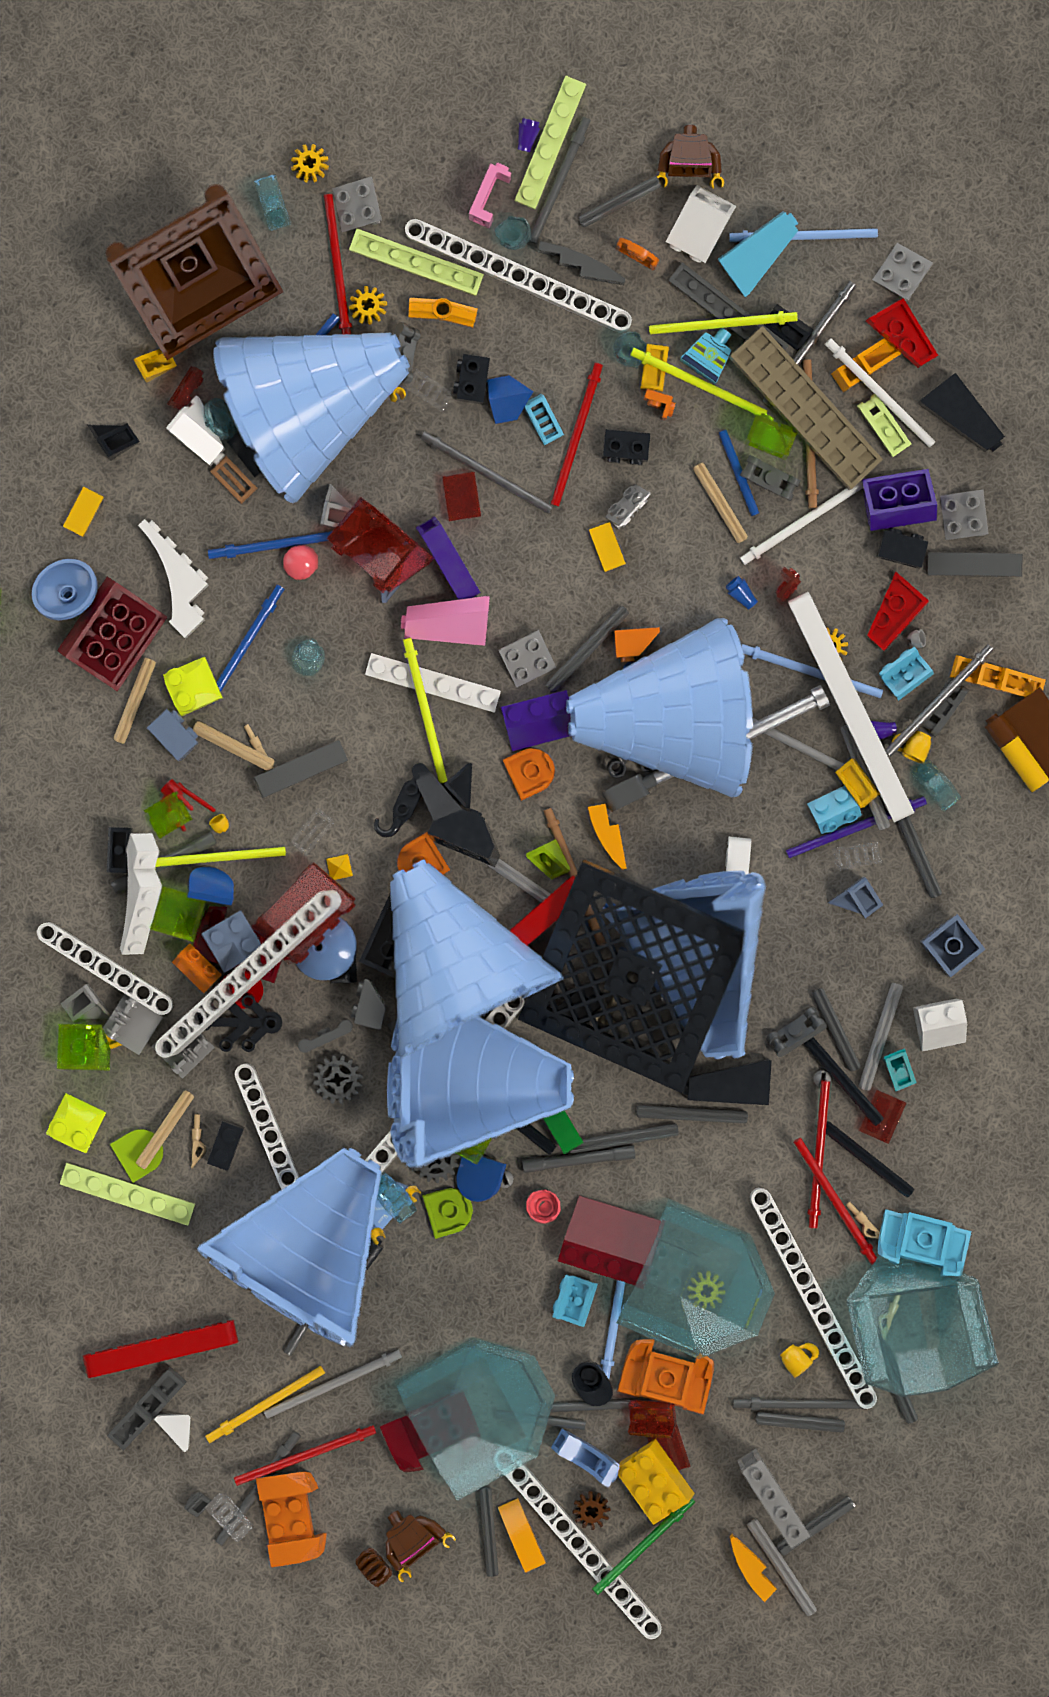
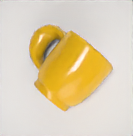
M916 731L907 740L904 749L900 747L897 751L902 752L904 757L914 762L924 763L931 747V737L923 732ZM897 734L896 736H894V738L892 739V742H893L900 734Z
M805 1343L799 1347L792 1344L780 1356L784 1366L796 1378L813 1364V1360L818 1358L819 1349L812 1343ZM802 1349L809 1350L812 1354L811 1358Z

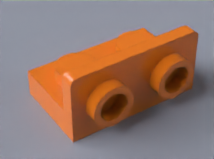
M647 389L644 400L648 401L647 406L660 409L661 405L665 406L661 420L666 421L667 416L672 417L676 404L672 402L673 396Z
M191 944L187 945L172 961L203 993L222 975Z

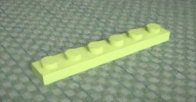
M565 76L515 202L536 210L585 90V83Z
M356 229L349 248L351 252L473 296H477L484 276L482 273L360 229Z
M66 1163L60 1185L187 1226L195 1207V1203L71 1163Z

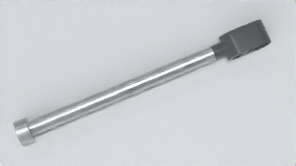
M821 685L811 689V695L752 723V728L749 729L747 738L752 739L817 706L819 710L830 706ZM659 770L644 777L638 774L602 793L611 812L650 794L648 789L674 776Z

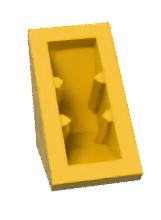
M160 349L134 359L146 383L177 366L173 357L166 360Z

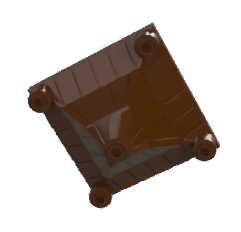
M219 184L211 185L206 189L204 193L206 202L202 206L188 212L185 216L171 222L168 226L154 232L151 236L137 242L134 246L127 248L123 243L115 242L108 246L105 252L109 264L166 360L171 359L283 293L280 284L227 190Z

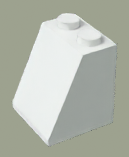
M696 185L666 242L670 244L669 246L672 249L690 254L689 257L692 260L706 263L736 206Z
M956 998L913 1007L922 1051L966 1042L967 1019L963 1000Z

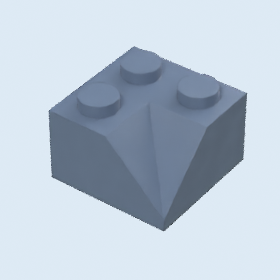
M166 709L147 728L175 759L181 762L199 744L196 740L198 735L190 726L187 729L182 724L185 720L177 711L173 710L171 712Z
M241 910L201 934L224 973L244 962L261 946Z
M958 914L937 927L920 941L947 977L950 978L985 950L984 946Z

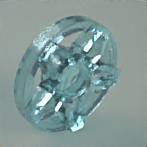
M213 398L204 404L206 427L210 428L222 440L234 436L238 427L228 404L219 398Z

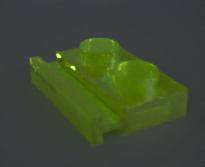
M177 791L144 810L145 813L148 812L150 816L149 821L159 839L193 820L183 801H179Z

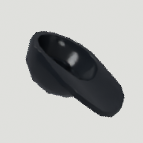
M592 1361L581 1362L575 1367L572 1373V1383L581 1398L591 1406L607 1404L613 1396V1387L603 1368Z

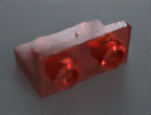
M786 567L781 570L780 575L788 583L783 581L775 592L777 594L775 600L781 606L801 584L799 580L800 575L791 567L789 570Z
M630 1400L629 1435L673 1438L677 1423L674 1403Z

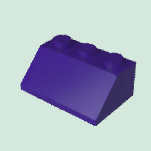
M929 469L862 479L866 515L870 531L937 521V501Z
M567 690L501 707L512 751L570 737L568 724L571 723V715L567 713L566 702L569 700Z

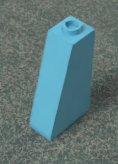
M781 212L718 258V261L744 297L750 294L798 232V229L795 227L798 222L791 213L787 215L786 212Z

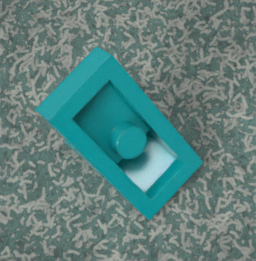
M905 1048L883 1057V1062L889 1072L895 1091L916 1084Z

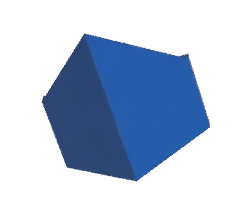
M510 375L487 379L489 401L495 424L518 420L533 391Z

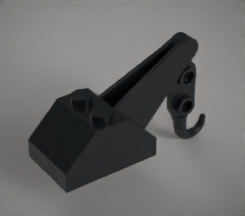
M415 764L412 768V780L404 783L394 804L391 828L389 830H382L379 827V819L376 818L374 821L376 833L385 838L394 836L400 830V827L412 817L422 795L433 819L428 831V835L433 842L495 867L500 853L485 818L482 817V813L474 809L469 811L462 809L424 764Z

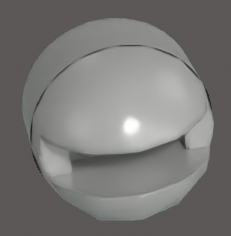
M919 629L910 632L907 639H911L909 645L915 648L925 647L926 637L924 631Z
M818 1070L813 1076L814 1083L820 1088L822 1073L825 1074V1080L831 1083V1075L825 1070Z
M505 1170L504 1174L509 1184L504 1185L502 1180L501 1188L510 1187L514 1180L510 1171Z

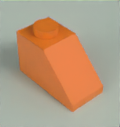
M660 627L615 630L616 658H621V662L634 661V657H639L659 634Z

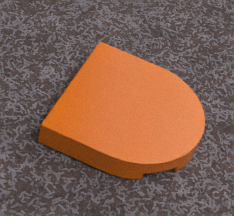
M620 238L617 242L616 250L647 268L655 270L659 259L651 252L625 238Z
M525 749L503 759L521 801L545 790L553 781L554 763L547 753L539 749Z
M428 832L406 844L398 856L397 867L399 871L404 869L405 872L414 869L413 865L422 860L430 863L442 874L450 871Z

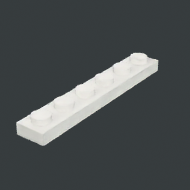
M371 653L365 675L415 689L409 664ZM419 667L425 693L495 713L500 690Z

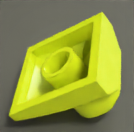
M206 657L197 659L179 668L170 669L166 674H163L166 687L181 716L223 698Z
M65 1093L46 1134L63 1144L87 1153L106 1112Z

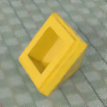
M348 854L326 859L331 881L353 876Z

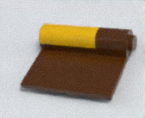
M1039 687L998 716L995 713L985 720L987 723L985 729L1031 792H1034L1049 781V698Z

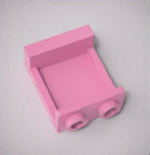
M496 163V165L490 164L470 209V221L490 229L493 222V214L483 209L496 179L510 183L511 172L508 171V167L500 163Z

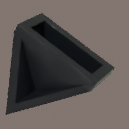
M128 423L122 426L87 424L110 461L140 442Z
M467 763L444 784L467 809H470L472 763Z

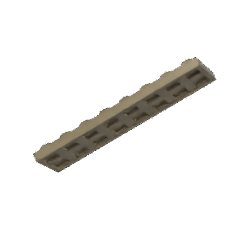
M763 326L729 356L732 362L848 490L853 489L883 460Z

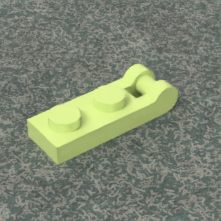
M875 394L870 396V400L866 403L862 402L857 405L858 410L867 420L892 458L911 445V442L884 403ZM876 407L879 412L873 416L870 410Z

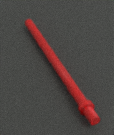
M327 194L324 195L341 323L339 324V330H342V334H351L352 323L349 322L333 195Z
M594 363L592 373L588 375L587 379L589 382L551 505L557 507L560 505L597 384L601 381L599 377L603 368L602 364Z
M821 1080L814 1158L821 1170H823L830 1081ZM814 1174L811 1204L807 1213L810 1215L809 1228H818V1216L821 1215V1210L819 1209L821 1185Z
M801 1137L797 1138L793 1143L860 1246L861 1254L867 1257L871 1265L875 1264L878 1258L872 1250V1244H868Z
M374 1425L364 1429L358 1428L356 1432L236 1476L234 1477L236 1486L360 1440L362 1442L364 1438L376 1434Z

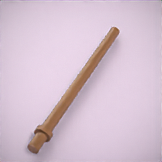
M803 360V371L812 380L811 360ZM806 443L808 490H805V494L808 495V508L812 509L817 508L819 490L816 487L815 452Z
M552 808L544 810L543 812L548 822L546 824L547 828L551 829L553 837L557 840L570 867L568 874L570 877L572 875L576 877L577 869L559 828V819L556 820ZM589 905L585 916L594 913L591 905ZM596 917L588 920L591 930L600 928ZM602 932L594 934L597 945L606 942Z

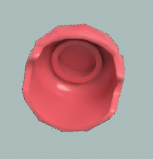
M307 545L294 546L285 554L283 568L287 575L295 580L307 579L318 568V555L313 548Z
M546 1189L532 1192L526 1201V1211L529 1217L540 1224L554 1221L561 1210L560 1201L556 1194Z

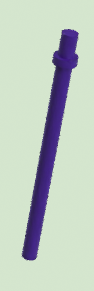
M924 796L915 800L909 799L914 812L916 808L927 805ZM888 810L885 811V812H886V815H887V818H888V819H891V816H890ZM874 816L790 848L786 850L789 858H792L876 825Z

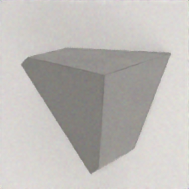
M329 484L320 523L321 526L356 533L360 510L354 509Z
M89 983L60 1003L73 1022L77 1019H109L111 1016Z

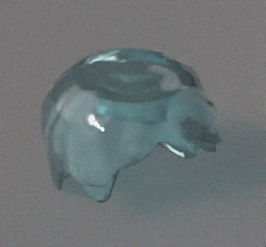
M509 216L497 228H494L500 244L509 250L522 249L531 239L530 225L523 217Z
M635 331L623 333L613 343L614 357L620 364L637 369L638 365L641 364V360L630 356L633 348H637L645 352L647 345L641 339L639 333Z
M315 639L304 640L294 648L291 658L294 670L302 676H314L321 670L325 661V651Z

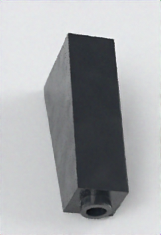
M956 373L918 402L921 407L982 451L986 452L990 449L994 452L1003 445L1000 440L1005 436Z
M764 1059L690 1076L683 1095H687V1100L769 1105L772 1060Z

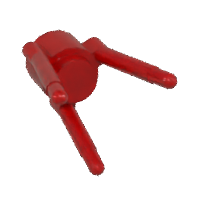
M174 779L167 782L160 790L164 795L162 800L169 807L183 832L186 831V828L171 801L175 803L180 800L190 811H193V806L183 797L185 793L210 811H216L214 807L189 791L180 782L177 784Z

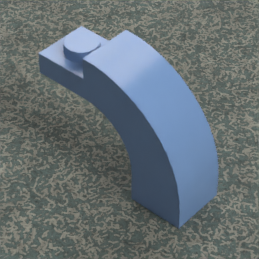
M563 1428L561 1429L551 1448L558 1455L592 1474L601 1484L609 1487L611 1482H614L618 1476L620 1464L593 1445Z

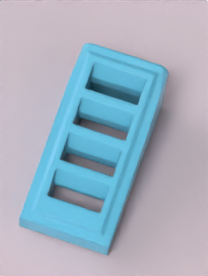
M540 394L528 400L524 410L543 445L563 436L564 433L545 396ZM539 403L543 405L532 412L531 408ZM546 411L547 415L536 420L535 416ZM549 419L552 423L540 428L539 425ZM555 427V432L547 436L544 435V432Z

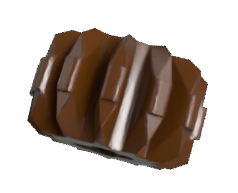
M588 1491L589 1498L586 1499L585 1495L581 1493L580 1498L583 1502L574 1501V1505L579 1508L573 1509L572 1513L580 1514L575 1518V1521L578 1523L584 1520L582 1528H586L587 1524L590 1523L591 1530H594V1523L596 1522L600 1527H603L601 1518L609 1520V1516L605 1512H610L611 1508L604 1506L608 1502L607 1498L599 1501L601 1498L600 1492L593 1498L592 1491ZM588 1506H591L592 1508H598L595 1509V1515H592L591 1513H586L588 1512Z
M372 1548L364 1550L356 1559L358 1569L375 1587L385 1584L392 1576V1570L389 1568V1565Z

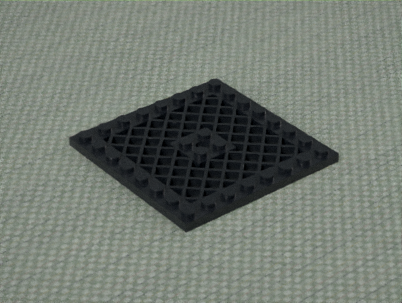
M583 859L542 958L561 974L566 964L569 973L563 974V979L572 977L576 987L567 990L563 980L528 996L518 1020L682 1093L743 951L745 931ZM595 891L600 893L598 895L593 896ZM604 897L608 908L599 911L595 900ZM611 898L621 903L613 905ZM589 905H591L594 913L585 916ZM625 906L629 917L620 920L616 909ZM632 908H635L641 912L634 915ZM611 912L614 922L605 925L601 915ZM646 916L650 926L640 929L637 919ZM652 916L662 920V922L655 924ZM596 917L600 928L591 931L587 920ZM631 921L635 931L626 934L622 924ZM581 925H583L586 933L577 936ZM666 925L670 935L661 938L657 928ZM617 926L621 937L612 940L608 929ZM673 926L680 928L683 931L676 933ZM652 930L656 941L647 944L643 933ZM602 932L606 942L597 945L593 935ZM687 934L691 945L682 948L678 937ZM694 935L704 940L696 942ZM638 936L641 946L632 949L628 939ZM588 937L592 947L583 950L579 940ZM673 940L677 950L667 953L664 942ZM623 941L626 948L621 946L617 953L614 944ZM574 944L577 953L569 955ZM708 944L712 954L703 957L699 947ZM658 945L662 955L653 958L649 948ZM609 947L612 957L603 959L599 949ZM694 949L697 959L688 962L684 952ZM644 950L646 957L637 954V952ZM594 952L598 962L589 965L585 955ZM679 954L683 964L673 967L670 957ZM580 957L584 967L575 970L571 960ZM713 959L711 967L708 970L705 961ZM665 960L668 970L660 972L662 964L657 962ZM614 961L609 973L606 964ZM700 963L704 974L694 977L691 966ZM600 966L604 976L595 979L591 969ZM685 969L689 979L680 982L676 972ZM586 971L590 982L581 984L577 974ZM630 971L637 973L639 980L637 982L630 981L627 973ZM671 974L675 984L665 987L661 977ZM706 978L700 990L697 981ZM606 981L603 989L608 990V992L602 994L598 983ZM657 981L660 990L652 992L655 982ZM691 983L695 994L686 996L682 986ZM558 984L561 992L553 995ZM592 986L596 996L587 999L583 989ZM677 989L681 999L672 1002L668 991ZM578 991L582 1001L573 1004L569 994ZM663 994L666 1004L657 1007L653 997ZM613 995L617 1005L608 1008L604 998ZM564 996L568 1006L558 1010L555 999ZM620 996L629 1001L622 1003ZM697 998L692 1010L688 1001ZM599 1001L602 1011L593 1013L590 1003ZM647 1001H649L652 1009L643 1012L641 1006L645 1007ZM683 1003L687 1013L678 1016L674 1006ZM634 1005L637 1015L628 1017L624 1007ZM584 1006L588 1016L579 1018L576 1008ZM669 1008L672 1019L663 1021L659 1011ZM619 1010L623 1020L614 1023L610 1013ZM567 1011H570L572 1017H569V1016L564 1015V1014H562V1013H565V1012H567ZM654 1014L658 1024L649 1027L645 1017ZM605 1015L609 1025L600 1028L596 1018ZM689 1018L685 1029H683L680 1021ZM640 1019L644 1029L635 1032L631 1022ZM591 1020L593 1027L583 1022ZM675 1023L679 1033L670 1036L666 1026ZM625 1024L629 1034L620 1037L616 1027ZM660 1028L664 1038L655 1041L651 1031ZM611 1029L614 1036L605 1033L604 1031ZM646 1033L650 1043L641 1046L637 1036ZM680 1038L677 1048L675 1049L672 1040ZM632 1039L634 1045L625 1042V1040ZM667 1043L670 1053L661 1055L658 1045ZM652 1048L655 1055L645 1050Z

